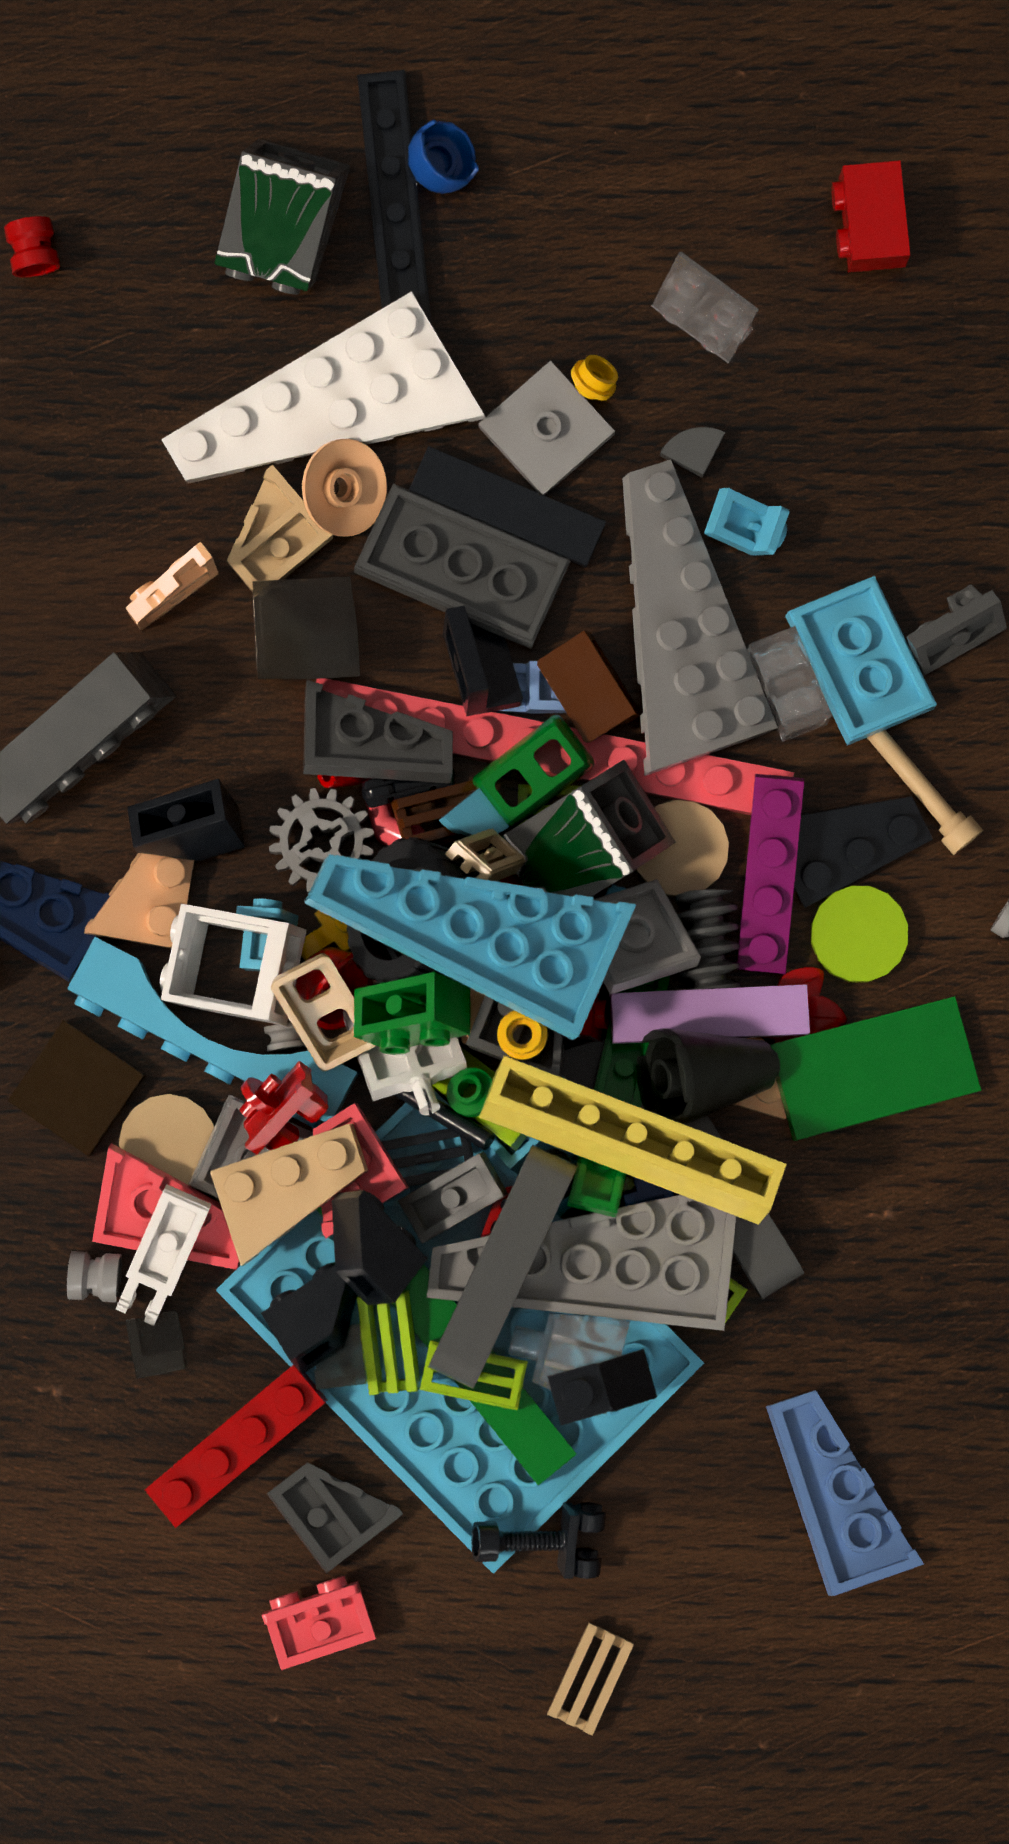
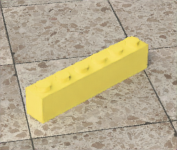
M506 1056L503 1057L495 1073L479 1118L758 1225L772 1208L786 1167L785 1163Z

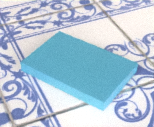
M875 576L787 612L785 617L847 746L929 712L937 706Z

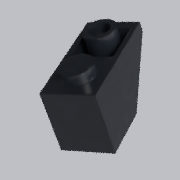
M365 1190L337 1193L332 1199L336 1272L367 1305L395 1303L428 1258L416 1247V1240L413 1235L406 1229L397 1226L384 1212L385 1207L376 1196Z
M335 1262L319 1268L313 1274L312 1280L297 1290H287L276 1296L271 1301L270 1307L261 1312L291 1363L301 1374H304L344 1348L357 1294L336 1272Z

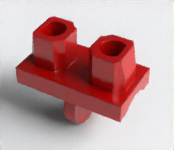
M298 1061L282 1080L274 1074H270L264 1082L253 1077L245 1080L241 1085V1091L247 1101L239 1109L247 1118L243 1122L244 1128L249 1135V1139L245 1142V1148L258 1155L264 1147L273 1150L297 1142L299 1139V1129L288 1122L290 1118L297 1113L310 1123H314L323 1116L329 1107L328 1098L317 1085L312 1083L311 1068Z

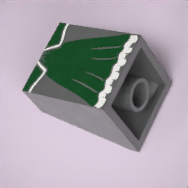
M257 139L241 153L214 264L225 267V273L236 279L253 281L254 276L273 281L272 288L284 293L297 295L300 294V290L308 291L315 284L350 165Z
M622 760L501 836L525 857L526 862L516 873L524 886L540 888L548 893L574 896L576 894L592 897L635 871L676 843L625 760Z

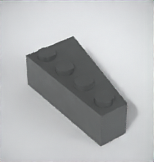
M113 652L0 751V817L6 824L21 822L22 820L29 824L48 809L47 800L59 791L64 793L74 787L85 776L83 772L96 761H102L112 754L121 745L120 742L149 722L158 711L177 697L141 652Z

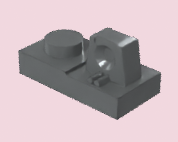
M968 585L966 588L947 597L951 613L948 612L936 620L925 622L915 632L907 636L910 650L923 676L1007 629L1001 601L993 590L982 595L973 585Z
M483 1151L398 1200L423 1244L507 1196L508 1192L486 1153Z

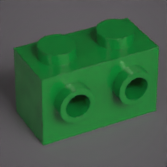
M431 972L354 989V1037L380 1047V1052L384 1054H406L410 1052V1047L417 1045L431 1047L446 1046L450 1044L451 1038L470 1035V987L439 973Z

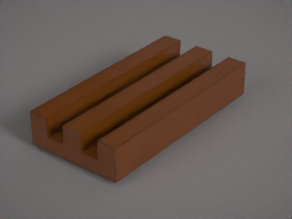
M473 780L399 798L391 802L401 838L416 837L429 842H436L459 836L446 827L413 835L411 830L412 826L441 819L458 804L407 816L405 809L472 793L477 790Z

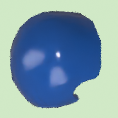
M432 120L422 126L409 143L408 165L416 181L429 191L440 194L456 192L464 188L479 171V166L475 162V148L467 132L452 122Z

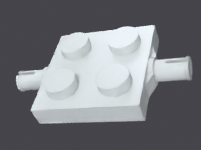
M372 980L373 985L381 984L375 980ZM344 1010L343 1019L347 1031L353 1028L354 1024ZM457 1037L451 1038L450 1044L446 1046H412L409 1053L402 1055L384 1054L380 1052V1047L375 1046L357 1056L373 1101L402 1092L413 1091L420 1114L429 1115L428 1103L432 1114L440 1109V1104L437 1101L432 1085L438 1081L451 1078L459 1071L467 1068L466 1060Z

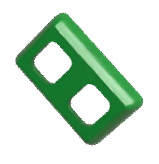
M553 715L473 777V784L477 789L480 788L509 825L508 828L513 829L591 770L595 765V761L563 718L559 715ZM551 739L557 740L571 758L570 765L554 777L548 776L534 758L535 751ZM512 769L518 770L532 788V794L514 807L507 804L495 787L496 781Z

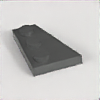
M307 679L305 687L303 774L436 783L451 782L453 774V731L398 711L388 714L365 705L366 700L348 694L346 699L323 690L322 684Z

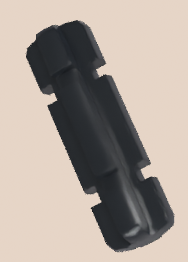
M453 769L450 783L369 778L362 782V797L365 799L368 807L375 808L389 803L388 799L390 798L393 802L399 798L431 791L430 788L432 787L435 790L454 785L455 771Z

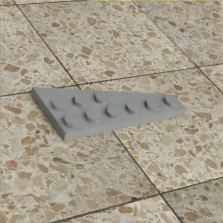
M671 460L629 472L622 478L626 534L630 537L632 564L629 566L630 584H634L635 608L632 609L637 683L641 685L643 704L640 723L641 733H645L646 758L643 759L644 776L771 733L778 728Z
M677 1195L620 1207L615 1218L592 1213L552 1222L512 1307L724 1331L736 1216L688 1197ZM489 1236L432 1248L427 1298L459 1301Z

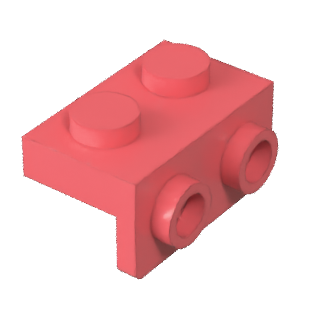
M344 1575L317 1584L318 1594L300 1599L298 1592L295 1591L269 1600L271 1609L264 1611L261 1616L264 1625H267L281 1670L376 1639L358 1580L347 1584Z

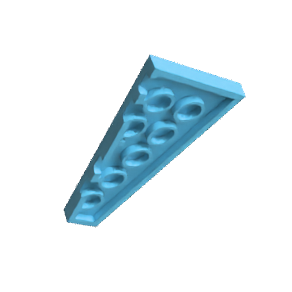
M329 854L324 859L304 902L305 904L572 1040L579 1037L637 905L625 902L615 904L593 900V897L576 894L574 896L548 893L540 888L472 877L462 879L440 875L441 872L423 869L419 872L390 867L387 863Z

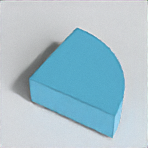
M480 788L472 792L439 819L451 832L465 836H471L487 829H493L499 834L509 827Z

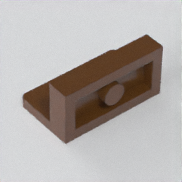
M582 631L537 661V666L586 743L595 741L620 724H629L642 714L591 632Z

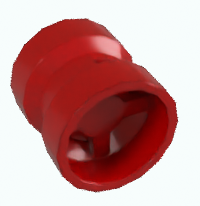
M25 217L11 221L4 226L6 242L12 246L15 252L10 259L12 274L15 277H37L52 273L60 268L58 252L50 247V239L54 235L52 220L49 217Z

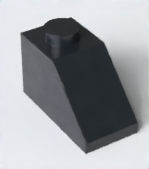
M219 778L127 807L133 848L137 853L202 861L245 847L239 807Z

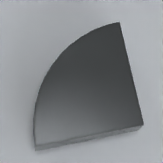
M709 427L685 430L667 442L660 452V457L671 460L672 463L703 478L725 436V432Z

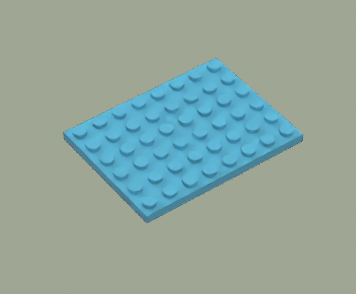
M434 1090V1093H435V1095H436V1098H437L438 1100L442 1101L443 1103L447 1104L448 1106H450V1105ZM405 1103L375 1133L380 1141H386L448 1128L427 1115L420 1114V1111ZM460 1137L387 1150L391 1159L461 1147L462 1144ZM472 1144L474 1156L484 1151ZM489 1147L484 1152L504 1187L513 1186L518 1174L510 1170L496 1152ZM464 1156L398 1168L402 1177H409L451 1169L465 1162ZM425 1184L409 1186L408 1189L388 1200L383 1205L385 1207L384 1212L397 1226L406 1229L413 1235L416 1240V1247L428 1258L424 1264L430 1271L432 1248L480 1238L492 1204L423 1244L398 1200ZM502 1200L500 1208H503L506 1200ZM317 1210L295 1225L283 1237L277 1239L261 1251L244 1266L240 1265L216 1289L290 1367L293 1364L282 1349L261 1312L270 1307L271 1301L276 1296L287 1290H297L311 1281L313 1274L319 1268L335 1262L334 1235L330 1238L324 1237L321 1229L323 1217ZM555 1214L552 1222L560 1221L563 1219L559 1215ZM493 1221L490 1231H492L496 1221ZM357 1299L344 1348L305 1373L328 1399L326 1404L472 1552L471 1534L474 1522L495 1521L498 1529L503 1532L537 1531L704 1362L666 1324L512 1307L492 1349L497 1355L528 1361L523 1388L577 1453V1455L539 1486L470 1400L420 1389L416 1392L404 1390L398 1393L388 1394V1392H381L378 1395H369ZM391 1303L389 1306L399 1379H406L397 1309ZM373 1305L382 1380H386L377 1305ZM414 1332L421 1382L428 1348ZM644 1349L657 1398L615 1412H606L565 1425L560 1424L547 1376ZM508 1368L515 1375L516 1369ZM433 1373L432 1382L458 1387L453 1379L440 1373ZM516 1551L500 1552L496 1562L482 1563L494 1574Z

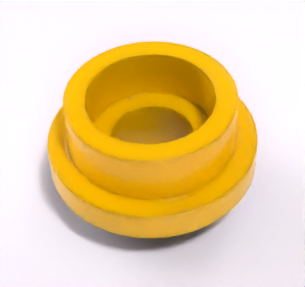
M589 355L585 359L577 361L571 369V377L575 388L582 396L591 400L603 401L608 400L614 394L618 373L614 366L605 358L598 355Z
M514 1010L505 1015L501 1020L497 1030V1039L500 1047L508 1056L518 1060H527L537 1056L544 1049L548 1039V1030L546 1026ZM519 1026H528L532 1030V1038L526 1044H519L514 1040V1031Z

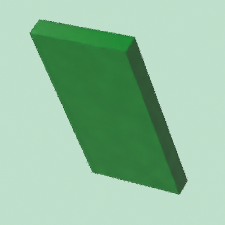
M955 996L770 1045L777 1053L780 1061V1072L778 1077H776L793 1141L981 1091Z

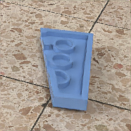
M809 1391L767 1405V1412L828 1596H835L924 1565L916 1550L911 1548L901 1532V1526L893 1513L886 1508L873 1487L875 1484L865 1468L860 1466L849 1448L850 1444L817 1391Z

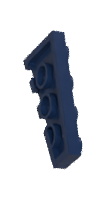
M0 861V940L70 983L94 937H100L84 934L85 927L91 919L95 918L110 897L109 893L105 892V894H102L66 879L59 880L37 873L32 868Z

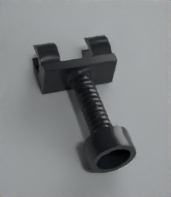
M582 1502L576 1505L563 1503L560 1531L503 1532L498 1529L495 1521L474 1522L471 1534L473 1559L475 1562H496L499 1553L503 1551L558 1550L557 1567L564 1579H573V1576L584 1579L596 1578L600 1576L602 1558H597V1550L576 1548L578 1530L587 1533L603 1531L605 1529L606 1512H602V1505L593 1502Z

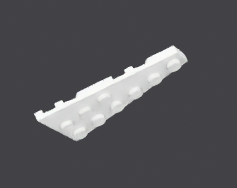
M410 292L161 440L185 481L189 484L244 472L245 469L294 461L295 458L313 455L321 446L337 439H352L367 445L394 439V437L423 430L427 432L441 429L443 426L464 421L472 422L486 418L413 293Z

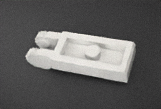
M166 1184L125 1276L129 1279L116 1306V1310L126 1314L136 1298V1290L139 1283L157 1290L154 1299L150 1300L145 1311L146 1317L144 1322L150 1325H155L167 1296H171L212 1205L211 1203Z

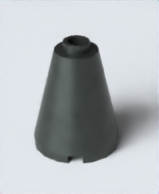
M666 1028L652 1030L644 1036L641 1043L649 1042L646 1055L638 1056L636 1065L638 1088L645 1109L647 1111H656L657 1115L683 1125L770 1089L780 1072V1061L777 1053L763 1040Z

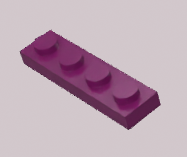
M755 774L737 961L740 963V968L738 970L786 974L805 778Z

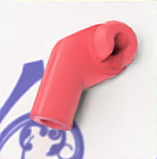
M389 799L388 804L375 808L368 807L366 804L375 839L384 846H389L395 840L401 839ZM420 825L411 827L413 835L425 832Z

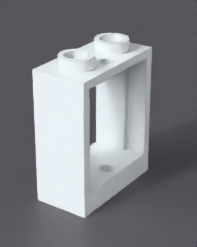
M181 904L179 915L174 918L170 929L172 948L169 962L163 967L160 976L161 1000L179 1006L287 1026L288 1017L273 994L271 984L276 976L300 964L306 929L286 922ZM208 924L267 935L253 1006L193 995Z

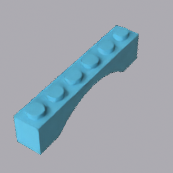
M94 937L67 988L78 995L74 1002L75 1005L98 1017L101 1016L104 1009L121 1017L117 1026L140 1039H144L147 1032L165 1040L161 1047L162 1050L185 1062L188 1061L191 1054L208 1062L204 1072L229 1085L234 1077L244 1082L250 1077L264 1082L270 1074H274L282 1080L298 1061L311 1068L312 1083L317 1085L328 1098L329 1107L317 1122L310 1123L297 1113L292 1116L312 1128H316L321 1122H325L339 1113L359 1075L356 1071L342 1064L329 1071H322L315 1063L309 1051L293 1054L260 1055L233 1050L206 1039L186 1026L166 1006L153 987L146 969L139 959L97 937Z

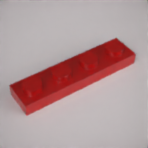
M292 1365L149 1485L145 1492L173 1526L177 1528L326 1403L328 1399L306 1373L301 1374Z

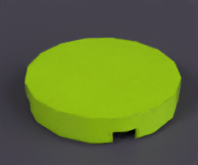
M849 886L832 893L818 907L811 923V945L818 961L831 975L846 982L868 983L887 975L901 961L908 945V923L902 908L888 893L871 886Z

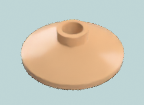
M337 439L324 444L312 455L305 468L302 481L303 501L310 518L323 531L335 536L344 537L358 535L375 523L386 500L387 479L380 459L370 447L357 440ZM337 480L339 484L338 493L335 495L334 484Z

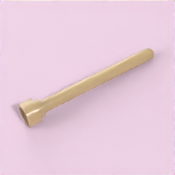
M886 730L867 737L942 826L939 828V831L944 836L941 841L953 855L961 851L983 832V829L971 815L966 818L961 811L956 813Z

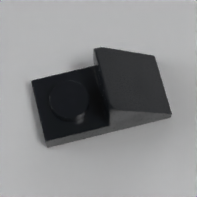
M644 1349L547 1376L561 1425L606 1412H615L657 1398Z

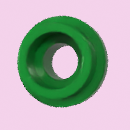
M471 1067L459 1071L452 1077L447 1087L449 1105L462 1116H479L493 1079L484 1070ZM476 1084L474 1095L464 1098V1090L469 1085Z

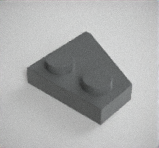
M308 1462L266 1493L325 1573H328L403 1515L398 1507L392 1504L389 1505L363 1492L364 1490L329 1475L328 1472Z

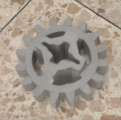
M312 788L309 794L310 801L303 802L295 794L292 796L295 809L289 812L286 809L279 808L277 813L284 823L282 826H270L269 829L272 835L280 838L279 843L269 846L271 854L283 855V859L275 865L277 871L284 872L291 869L293 872L290 875L289 884L294 887L303 879L307 881V893L310 892L318 873L305 870L301 866H305L311 861L323 864L324 859L329 854L341 856L343 841L350 838V835L354 834L355 837L354 849L350 858L361 859V857L367 858L374 855V850L364 845L365 840L375 837L374 830L369 828L361 829L360 826L366 821L368 814L365 810L355 814L351 812L355 803L354 798L351 796L345 799L342 804L337 802L336 789H330L327 798L320 799L316 788ZM329 810L338 813L342 818L339 817L334 821H328L318 818L314 811ZM299 821L303 828L299 843L290 849V834L295 823ZM320 830L324 836L331 833L335 834L329 840L332 849L325 853L319 847L313 850L309 849L314 843L313 833Z

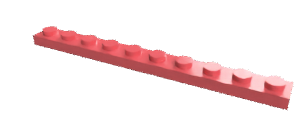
M317 677L316 683L323 685V690L346 699L348 694L366 700V706L385 713L393 714L398 711L453 731V756L492 763L544 723L496 712L466 717L464 706L322 677ZM570 727L595 761L594 767L577 781L589 782L622 760H625L647 795L672 800L694 801L702 806L751 815L755 774L794 777V772L711 755H704L644 776L645 742L604 734L595 741L586 743L578 730ZM555 739L547 741L534 753L535 760L547 775L556 776L571 763L570 756Z

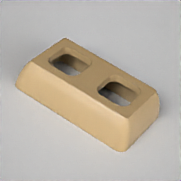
M318 954L276 976L272 981L271 990L320 1070L329 1071L376 1046L355 1038L354 1026L349 1031L333 1039L326 1038L318 1026L317 1021L319 1018L337 1009H344L354 1024V996L327 954ZM312 970L322 971L330 984V988L312 999L305 1000L301 998L293 985L295 979Z

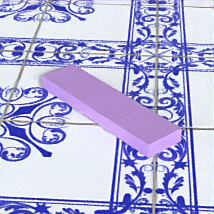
M807 984L629 992L609 995L612 1044L641 1043L644 1036L650 1031L663 1028L739 1038L810 1034Z

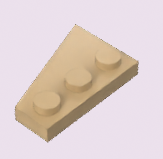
M353 1123L210 1171L241 1266L249 1263L261 1251L277 1239L283 1237L308 1215L334 1198L337 1193L343 1191L369 1171Z

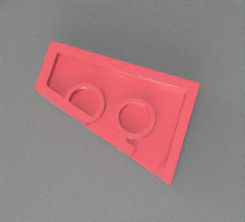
M111 1143L107 1152L92 1242L137 1250L167 1184L212 1204L187 1260L235 1270L239 1267L240 1262L220 1202Z

